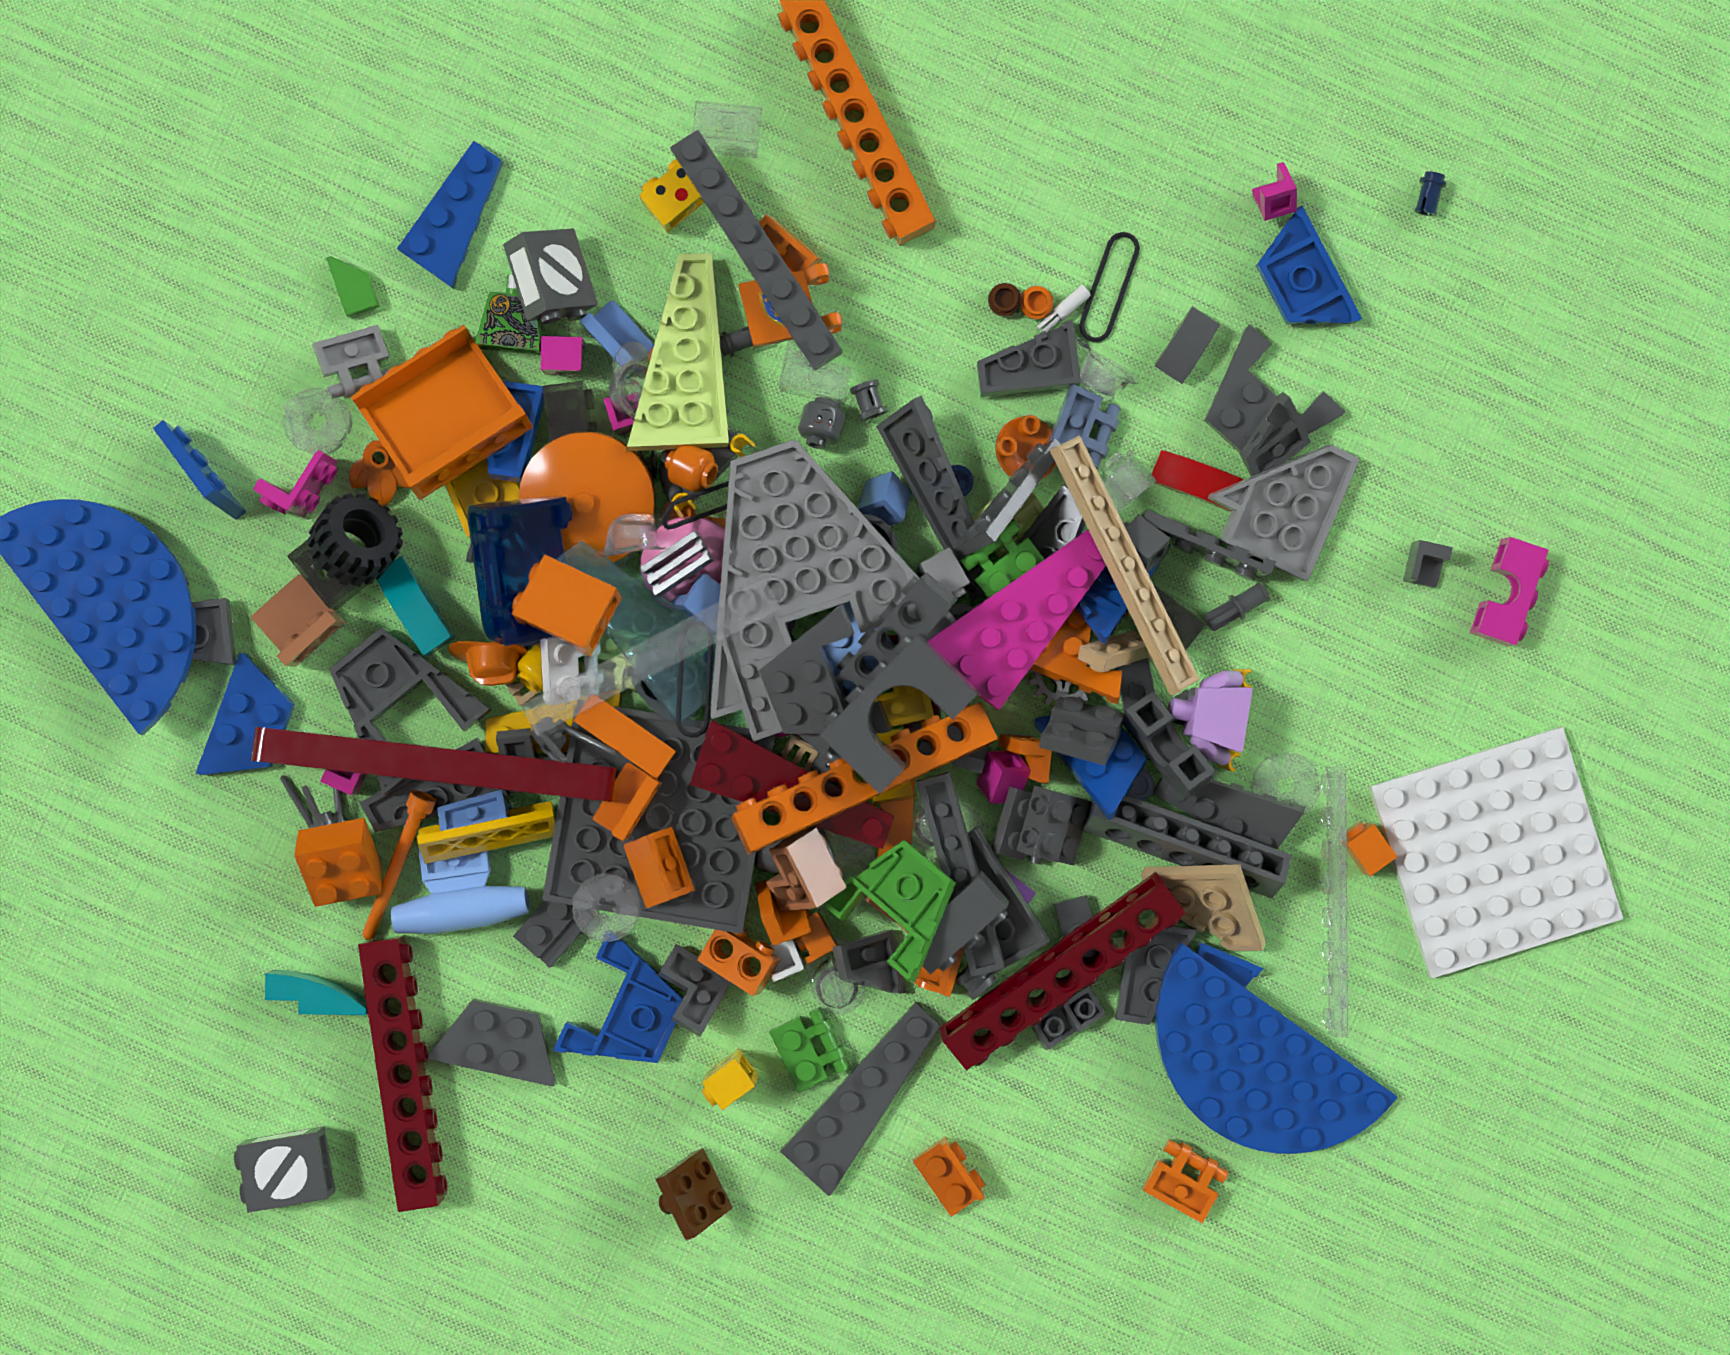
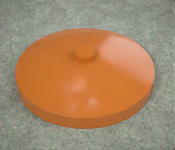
M575 432L551 441L531 459L520 483L519 509L528 534L546 554L572 566L599 567L616 562L628 555L646 535L655 510L654 485L642 459L635 451H626L627 445L612 436L598 432Z

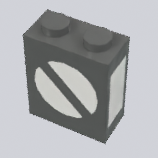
M574 228L521 232L503 244L527 321L541 320L542 324H549L563 317H567L568 321H576L587 315L586 311L598 305Z
M325 1126L246 1139L236 1146L234 1163L236 1169L241 1171L240 1198L242 1203L246 1204L247 1213L325 1200L336 1192Z

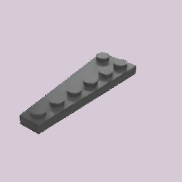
M919 396L882 421L876 428L944 550L949 547L952 550L955 544L972 526L974 520L932 421V412L926 406L922 396ZM952 550L970 581L965 589L971 600L973 601L984 595V592L974 581V578L984 570L977 564L967 571L960 562L963 558L959 557Z
M914 1002L781 1148L780 1152L828 1196L833 1193L939 1029L940 1023L917 1002Z

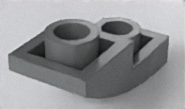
M1192 306L1174 331L1172 339L1154 363V366L1183 384L1215 335L1220 323Z
M1089 986L1081 988L1074 993L1065 1005L1058 1008L1055 1007L1049 1011L1037 1025L1031 1028L1044 1050H1049L1074 1032L1082 1031L1106 1015Z

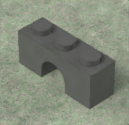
M1151 692L1125 711L1123 725L1180 799L1184 801L1209 784L1216 771L1196 745L1189 748L1181 741L1172 725L1174 717L1156 694Z

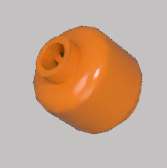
M681 445L677 450L670 451L665 462V467L668 469V478L671 483L691 492H698L704 488L708 489L711 487L718 473V465L715 463L713 454L710 451L693 445Z

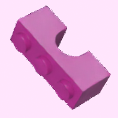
M1513 537L1500 540L1490 571L1499 573L1508 579L1511 586V594L1504 604H1498L1490 600L1480 602L1469 634L1505 646L1517 645L1518 641L1523 640L1528 628V623L1525 622L1528 610L1533 609L1538 599V591L1535 590L1538 580L1544 577L1548 569L1549 559H1546L1548 549Z

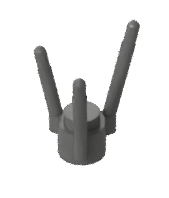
M550 717L542 718L534 725L531 731V737L540 745L539 748L553 761L567 762L566 756L560 750L566 742L565 733L611 756L616 754L614 749L569 726L563 719L555 723Z
M284 775L281 776V782L308 825V828L346 821L343 815L340 790L333 788L336 815L333 816L331 810L320 814L308 786H303L302 791L313 815L311 817L288 778Z

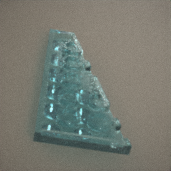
M581 540L556 560L618 589L622 600L605 631L676 723L680 636L686 624L697 620L664 597L655 596L654 592L644 586L645 584L635 577H630L616 567L615 563ZM693 626L686 632L681 721L704 705L706 700L709 636L707 631L701 626ZM713 634L714 644H713L711 698H712L714 663H715V650H716V638H717V636H715L714 634Z

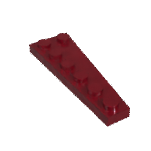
M711 720L689 785L740 802L755 798L756 803L769 798L767 792L778 786L786 784L789 789L800 784L798 778L809 773V771L779 756V754L756 744L730 728ZM829 781L825 782L824 789L830 797H839L841 795V787ZM794 796L793 804L797 810L802 812L810 810L811 804L806 796ZM866 801L813 826L883 849L894 816ZM765 809V810H767V811H770V812H773V813L778 814V813H777L775 810H773V809Z

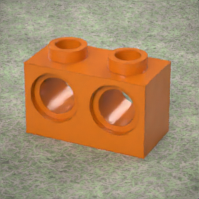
M745 929L743 934L714 930L697 961L751 996L762 993L771 978V974L781 961V958L774 954L775 949L764 941L758 940L756 943L746 936L748 932ZM724 939L729 940L733 945V952L730 957L726 956L721 949ZM751 957L757 958L761 963L759 974L753 973L749 968Z

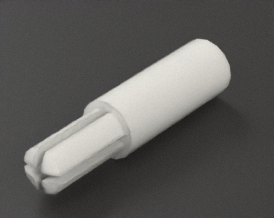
M1083 285L1074 290L1053 309V312L1038 324L1037 327L1041 330L1050 322L1041 333L1045 331L1047 333L1060 320L1063 321L1091 296L1090 292Z

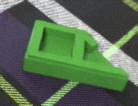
M332 256L326 257L347 317L380 307L370 276L367 273Z

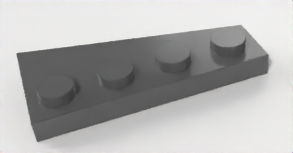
M1056 439L1044 445L1038 443L1027 453L1026 458L1028 460L1013 472L1006 486L994 497L989 506L952 548L959 557L963 558L997 540L1055 460L1050 450L1061 445Z

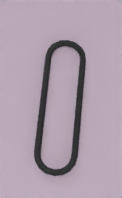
M1128 232L1116 233L1109 239L1090 291L1091 296L1087 299L1079 324L1080 332L1090 342L1103 341L1111 333L1139 255L1140 247L1138 240ZM1127 237L1132 240L1135 249L1110 322L1102 336L1091 337L1086 333L1084 324L1111 246L1117 238Z
M729 481L672 501L664 512L662 518L663 527L667 530L675 529L700 518L726 510L727 504L670 525L667 523L669 513L676 505L728 487Z
M691 621L686 624L680 636L676 724L679 731L684 736L690 738L703 735L708 729L710 719L714 637L711 628L701 621ZM701 626L707 631L709 636L705 718L702 729L691 733L687 732L681 724L685 637L689 628Z

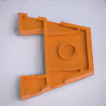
M1074 608L1030 669L1057 681L1061 679L1078 685L1079 690L1089 694L1095 692L1106 697V701L1119 704L1122 671L1098 672L1087 667V663L1078 659L1080 646L1090 642L1091 628L1078 610Z

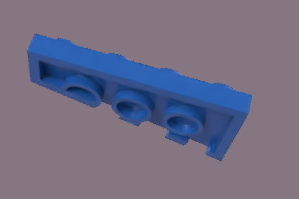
M473 141L397 248L405 256L452 289H454L458 279L457 274L461 264L464 263L469 251L468 246L474 231L476 232L480 223V216L484 205L489 200L503 164L501 159Z

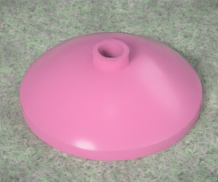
M693 516L678 517L667 521V523L670 525ZM700 518L670 530L664 528L662 524L648 538L642 552L641 566L694 530L700 533L714 559L712 563L698 571L694 576L689 577L661 597L655 596L653 586L648 583L647 575L641 570L648 592L658 603L667 609L677 612L670 606L676 595L688 594L700 574L705 573L721 585L725 529L714 521ZM696 543L688 549H686L685 551H683L682 553H680L679 555H677L676 557H674L673 559H671L670 561H668L666 564H664L654 572L658 571L659 569H661L662 567H664L665 565H667L668 563L682 555L684 552L695 546ZM700 552L684 565L660 579V583H663L703 556Z

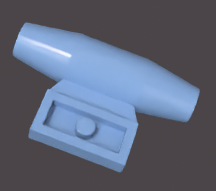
M418 848L422 881L431 894L393 906L391 908V921L395 933H446L491 926L528 914L530 912V901L526 887L486 886L491 872L489 851L425 864L421 851Z

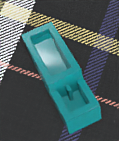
M403 556L394 560L377 582L423 656H430L455 639L456 636L440 615V610Z
M272 970L265 973V1000L298 1001V1014H368L366 999L336 982L297 971Z

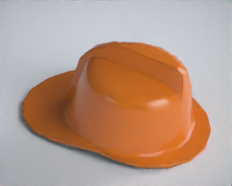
M458 641L448 647L451 655L468 663L470 676L477 683L485 686L514 682L518 672L517 663L528 652L523 646L511 642Z

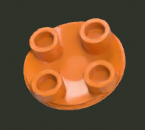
M1034 415L1017 417L1007 422L1000 430L995 445L996 457L1003 471L1011 476L1016 469L1028 460L1026 455L1036 444L1041 443L1044 445L1048 443L1052 429ZM1055 461L1048 469V471L1045 473V475L1042 477V479L1049 475L1051 471L1054 469L1056 465Z

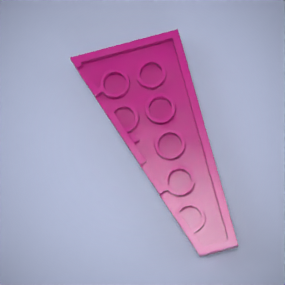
M1089 529L928 640L979 691L978 696L996 710H1000L1106 566Z

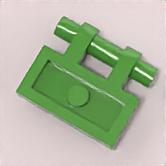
M1014 519L1008 523L995 542L960 560L967 571L977 564L984 570L974 578V581L987 598L1045 560L1029 538L1026 537L1016 545L1012 537L1022 529ZM1003 545L1007 553L992 564L988 556Z
M821 1007L809 1012L814 1023L811 1026L805 1028L801 1017L798 1016L769 1031L797 1092L828 1079L824 1065L832 1062L837 1074L849 1069L844 1058L846 1052L842 1045H838L831 1030L833 1024L830 1018H825ZM817 1035L820 1036L826 1052L819 1055L810 1039Z

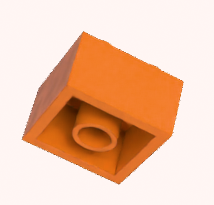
M365 817L298 830L294 857L315 907L381 894L384 868Z

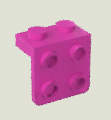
M317 450L291 493L259 478L253 490L262 495L259 501L271 509L279 511L284 515L290 511L305 517L307 513L311 514L320 501L318 494L324 484L329 485L335 478L338 471L335 466L338 461L326 453Z

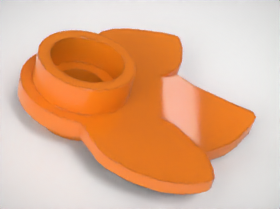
M374 440L365 447L363 458L352 465L349 473L351 487L363 488L367 486L370 497L379 500L378 504L381 506H387L397 491V486L410 488L380 440ZM377 451L382 452L385 455V461L382 463L377 462L374 459V453Z

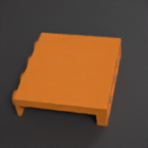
M465 325L448 331L442 339L429 347L420 349L414 357L401 365L390 368L384 376L373 383L362 386L356 394L351 396V399L419 501L534 428L522 407L516 402L483 352L475 344L476 342Z

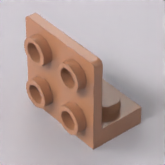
M301 574L292 579L251 617L281 651L277 655L280 661L285 666L290 667L298 666L345 624V621L305 576Z

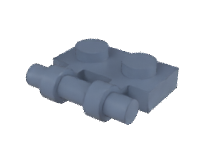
M1073 384L1068 389L1049 441L1056 439L1060 444H1063L1080 435L1096 469H1098L1101 460L1106 458L1109 451L1107 444L1111 433L1115 432L1118 427L1119 420L1117 418L1121 408L1115 404H1108L1106 412L1100 411L1099 408L1103 397ZM1094 423L1100 427L1095 440L1089 437Z

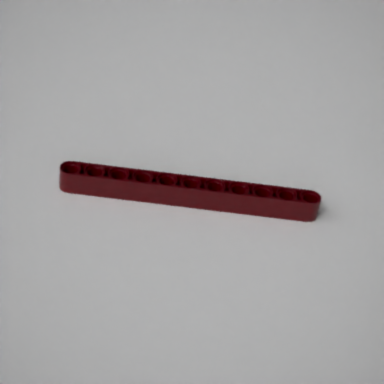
M255 727L251 761L612 802L616 774V768L570 762L562 763L561 761L262 727Z

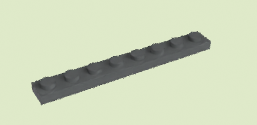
M699 130L694 131L672 145L670 150L812 369L816 371L843 354L835 338Z

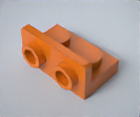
M945 1136L915 1157L913 1163L952 1217L978 1199L979 1202L983 1200L985 1196L982 1188L986 1184L976 1169H973L971 1172L968 1170L963 1162L967 1157L956 1141L950 1144Z

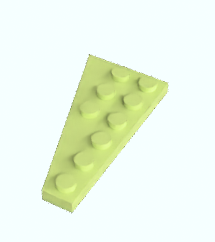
M712 253L678 255L626 451L677 449L681 445H693L700 448L728 447L729 439Z

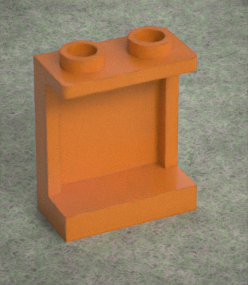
M544 554L540 563L536 562L529 573V583L526 589L516 596L512 605V615L518 623L524 626L527 623L575 646L578 652L591 657L622 600V596L616 587Z

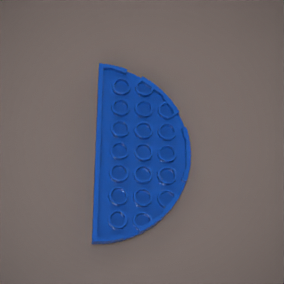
M74 499L41 501L25 505L0 516V555L136 732L140 735L146 734L157 724L172 705L170 702L176 695L181 683H184L195 648L196 613L192 606L187 586L189 585L188 580L174 554L147 526L119 510L96 502Z
M1181 942L1179 943L1162 977L1163 982L1159 992L1158 1003H1156L1155 1013L1156 1041L1166 1075L1170 1079L1175 1091L1194 1115L1210 1129L1232 1142L1258 1151L1277 1154L1313 1152L1342 1143L1359 1134L1382 1116L1397 1099L1395 1094Z

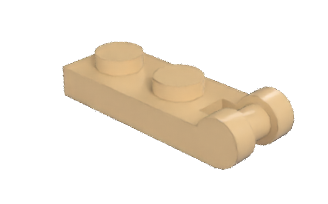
M1135 630L1110 637L1106 645L1099 640L1080 646L1078 654L1079 660L1089 664L1091 669L1098 672H1109L1110 669L1130 665L1132 662L1145 658L1153 661L1140 633Z

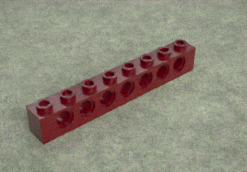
M1154 872L940 1026L939 1031L943 1043L966 1071L973 1066L981 1065L996 1049L1012 1043L1017 1034L1027 1027L1037 1025L1049 1011L1055 1007L1058 1008L1065 1005L1074 993L1081 988L1093 985L1097 981L1098 976L1109 968H1115L1122 964L1127 955L1137 948L1141 949L1147 946L1159 932L1175 926L1186 912L1158 873ZM1152 910L1149 917L1139 919V915L1143 911ZM1125 930L1121 937L1111 938L1115 931ZM1097 950L1093 957L1084 958L1086 952ZM1070 970L1067 976L1062 978L1056 977L1060 971ZM1036 989L1043 990L1039 996L1029 997L1032 991ZM1008 1009L1016 1010L1011 1016H1002V1013ZM980 1029H988V1032L982 1036L974 1035Z
M405 935L365 941L358 944L397 1211L404 1212L436 1207L444 1200V1195H447L448 1185L446 1176L441 1175L439 1162H442L443 1152L441 1143L435 1140L434 1129L438 1126V1118L435 1108L431 1109L429 1095L433 1093L431 1076L425 1073L424 1062L428 1060L427 1046L425 1042L420 1040L419 1029L423 1027L421 1010L416 1009L414 996L418 994V984L415 975L411 976L409 963L413 961L412 946L410 942L406 943ZM385 964H391L395 967L397 977L394 981L384 977L383 967ZM390 997L397 998L401 1002L402 1010L400 1014H395L389 1010L388 1000ZM394 1031H401L406 1035L407 1044L405 1047L397 1046L394 1043ZM399 1064H405L411 1069L412 1077L410 1080L402 1079L397 1071ZM408 1097L416 1102L417 1110L415 1113H409L403 1108V1098ZM408 1131H415L420 1134L422 1138L420 1146H414L408 1141ZM418 1164L426 1169V1179H419L413 1174V1165Z

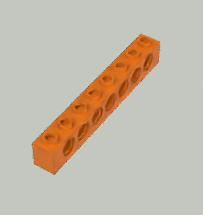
M779 0L781 12L777 14L778 19L785 32L791 30L796 42L792 43L793 49L800 62L806 60L811 70L807 73L809 81L815 92L821 90L826 100L822 102V106L830 121L835 119L841 129L837 132L840 143L845 151L851 149L856 159L852 162V166L859 180L866 179L871 189L867 191L868 198L875 210L881 209L885 220L881 222L888 238L892 239L895 237L900 246L934 229L935 219L825 0ZM807 22H813L819 26L814 33H805L801 30V27ZM827 51L834 58L828 63H821L816 59V56L820 52ZM836 81H844L849 86L842 93H836L830 87ZM857 110L864 117L861 121L852 123L845 116L848 112ZM865 140H874L879 147L874 152H865L861 149L860 145ZM881 169H888L893 173L894 177L888 182H881L877 180L875 174ZM900 198L904 199L909 206L903 212H896L890 207V203Z
M981 702L973 706L969 703L954 719L948 716L941 720L939 715H936L921 722L922 729L910 733L907 728L890 737L892 742L886 745L901 758L906 767L881 794L995 742L998 737ZM949 726H955L960 729L962 733L961 741L956 742L948 737L947 728ZM918 740H926L931 744V755H923L918 751ZM840 758L830 763L831 770L819 775L817 770H814L799 777L800 784L788 789L786 784H783L768 791L769 798L756 803L755 798H752L737 805L736 809L738 812L732 815L731 820L747 854L750 855L881 794L869 783L860 782L856 778L855 770L843 758ZM825 782H837L841 787V795L839 797H830L825 792ZM794 796H806L811 804L810 810L805 812L797 810L793 804ZM765 809L775 810L780 817L779 824L775 826L767 825L762 819V812Z

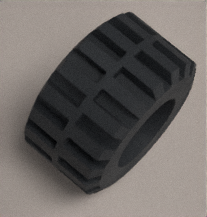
M351 493L344 494L342 498L337 496L331 503L327 504L312 525L308 538V546L312 547L309 553L312 559L318 560L316 566L319 570H326L328 572L326 576L330 579L336 577L339 579V583L346 585L348 582H351L352 586H361L362 583L365 585L372 584L375 579L378 580L400 553L399 550L403 544V540L400 539L403 534L402 528L396 526L399 522L395 515L391 516L388 513L390 509L386 505L383 507L379 505V500L373 497L370 500L366 499L365 494L360 493L356 497ZM345 532L358 537L366 547L353 543Z

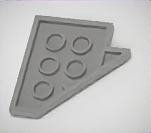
M1325 445L1209 494V500L1232 510L1219 540L1226 545L1235 547L1237 545L1249 550L1252 557L1263 562L1265 557L1276 561L1274 568L1299 580L1308 581L1360 459L1333 445Z

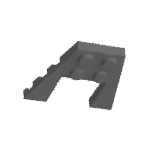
M382 627L329 669L344 706L348 709L353 720L357 736L360 739L388 742L373 722L423 681L463 731H467L492 711L487 705ZM376 775L381 785L380 789L385 795H388L408 779Z

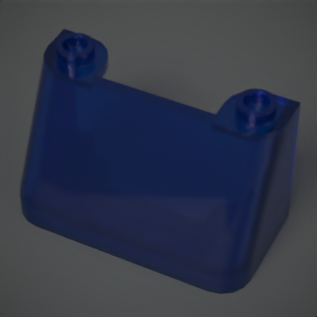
M565 496L489 502L468 507V526L481 621L488 639L504 646L554 637L527 623L525 626L518 623L512 615V605L516 596L526 589L529 583V573L536 562L540 563L544 554L565 564L561 530L567 529L568 522L572 521L573 516L571 505Z

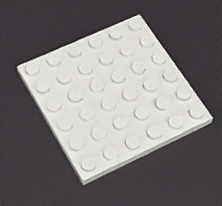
M1563 727L1554 728L1369 786L1385 840L1398 856L1392 862L1428 977L1436 978L1623 919Z

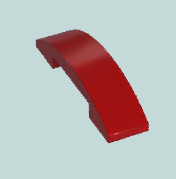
M1164 450L1160 451L1149 478V482L1177 493L1182 492L1229 512L1232 510L1209 500V494L1244 480L1212 466Z

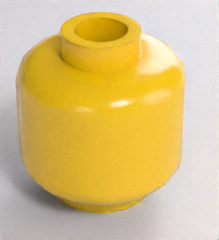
M537 643L517 663L519 671L517 678L533 693L543 692L541 644Z

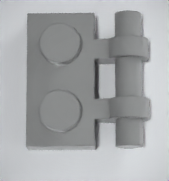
M378 325L318 341L312 345L323 377L337 374L339 379L338 384L327 387L331 399L344 396L345 399L356 394L362 386L373 383L384 376L389 370L381 371L378 362L389 358ZM366 366L368 375L355 379L351 378L349 370Z

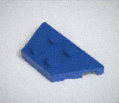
M1298 207L1297 212L1293 213L1256 264V268L1286 325L1351 324L1359 322L1362 317L1304 207Z
M1170 544L1168 545L1166 555L1169 552ZM1163 559L1148 573L1150 578L1157 570ZM1107 566L1104 567L1075 607L1100 642L1105 645L1128 612Z
M239 653L196 774L206 775L273 766V763L251 761L255 727L286 730L295 704L285 693L276 687L274 681L267 674H264L252 662V658L248 654Z
M1042 716L1035 719V727L1041 734L1048 725L1050 716ZM1123 727L1120 738L1105 766L1056 752L1109 820L1113 819L1116 815L1118 806L1124 796L1128 795L1133 786V781L1140 775L1147 761L1145 754Z

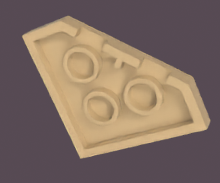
M1240 865L1144 867L1141 874L1142 880L1157 872L1186 912L1181 917V921L1201 933L1204 930L1212 933L1221 939L1219 944L1230 951H1263L1266 940Z

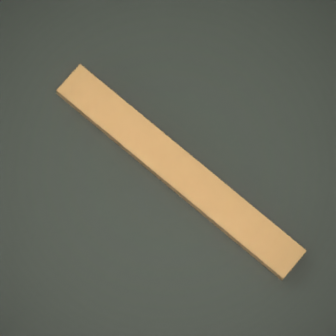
M1079 435L1051 449L1050 452L1169 694H1176L1200 679Z

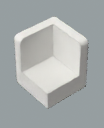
M795 939L775 946L769 943L775 949L774 954L781 958L775 971L771 974L773 982L805 969V962Z

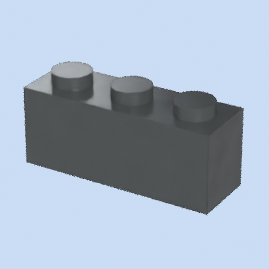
M983 871L979 872L949 899L922 965L930 975L938 968L941 972L946 970L957 959L954 954L963 946L967 950L971 948L982 937L979 932L984 927L990 924L993 928L1007 916L1005 909L1008 906L1009 900Z

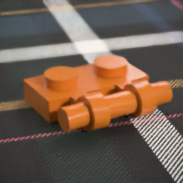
M1168 1139L1163 1151L1174 1156L1171 1164L1168 1165L1158 1159L1142 1189L1144 1192L1203 1224L1218 1196L1217 1191L1208 1187L1212 1178L1224 1183L1228 1176V1171L1218 1166L1216 1160L1210 1157L1205 1159L1192 1152V1147L1183 1142L1178 1144ZM1185 1163L1200 1171L1196 1180L1181 1172Z

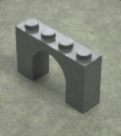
M920 633L914 639L907 635L894 648L898 655L891 663L888 664L883 660L869 674L874 680L865 689L859 684L846 698L850 705L842 713L835 709L821 723L826 729L821 733L820 737L879 794L905 769L906 764L878 737L874 730L871 716L873 704L878 695L893 686H912L926 693L950 718L954 719L979 693Z

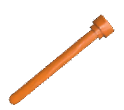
M418 790L410 792L406 802L409 816L382 881L381 894L376 896L362 932V936L366 940H372L375 937L421 820L425 819L427 814H431L437 800L430 794Z

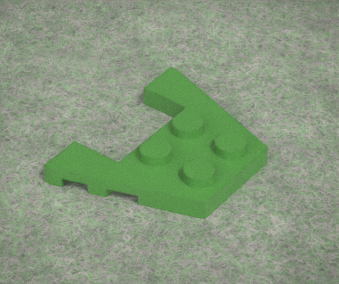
M903 840L869 864L870 867L856 877L851 876L845 880L844 883L847 888L823 903V905L838 919L845 922L867 895L909 932V935L887 962L908 981L914 983L919 975L956 882L911 844Z

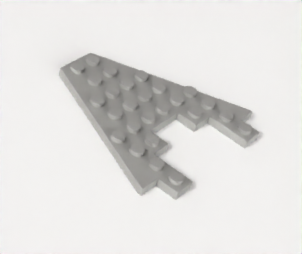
M796 439L730 462L710 715L714 719L742 709L753 741L783 732L759 670L792 644L786 625L787 622L850 601L861 634L870 627L873 629L878 628L884 622L879 617L892 601L896 605L902 601L905 595L901 590L913 576L920 579ZM913 604L907 606V612L911 618L916 620L922 619V610L918 606ZM947 611L927 634L925 639L928 641L951 623H954L956 619ZM896 632L897 637H898V640H899V643H900V642H901V638H900L899 634Z

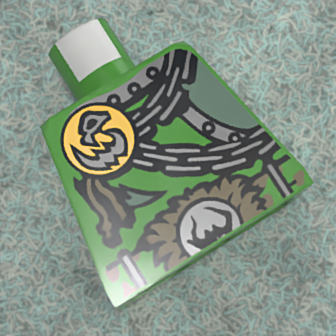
M507 275L506 293L490 292L488 294L475 344L484 350L541 355L542 321H527L513 275Z

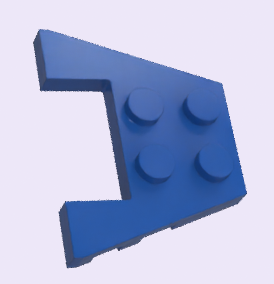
M608 930L596 959L626 972L627 975L599 1035L566 1021L553 1050L562 1053L572 1052L589 1056L599 1055L615 1057L616 1059L658 1063L676 1025L671 1019L684 997L665 979L658 976V973L614 931Z

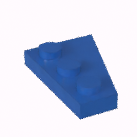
M503 381L516 402L519 403L534 428L488 456V474L492 479L521 483L523 473L529 464L547 391L544 386Z

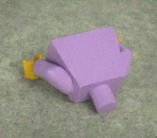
M1251 669L1221 671L1201 681L1199 688L1190 689L1188 700L1172 698L1168 709L1174 719L1185 720L1183 734L1191 737L1192 746L1196 745L1203 756L1209 761L1216 763L1219 768L1232 772L1236 771V768H1233L1231 765L1232 759L1234 757L1240 758L1241 754L1239 752H1243L1253 691L1252 685L1246 684L1245 676L1247 673H1252Z

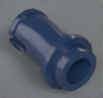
M1426 171L1424 177L1420 178L1419 182L1422 183L1415 208L1416 213L1425 216L1429 213V216H1436L1441 190L1447 184L1444 181L1445 175Z

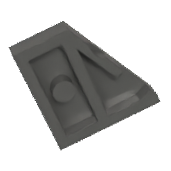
M1282 392L1278 395L1239 453L1250 476L1284 463L1311 443L1296 408L1287 394Z

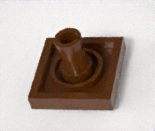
M704 1148L692 1152L655 1179L662 1192V1195L659 1197V1207L665 1214L669 1215L672 1213L685 1241L698 1236L733 1208Z

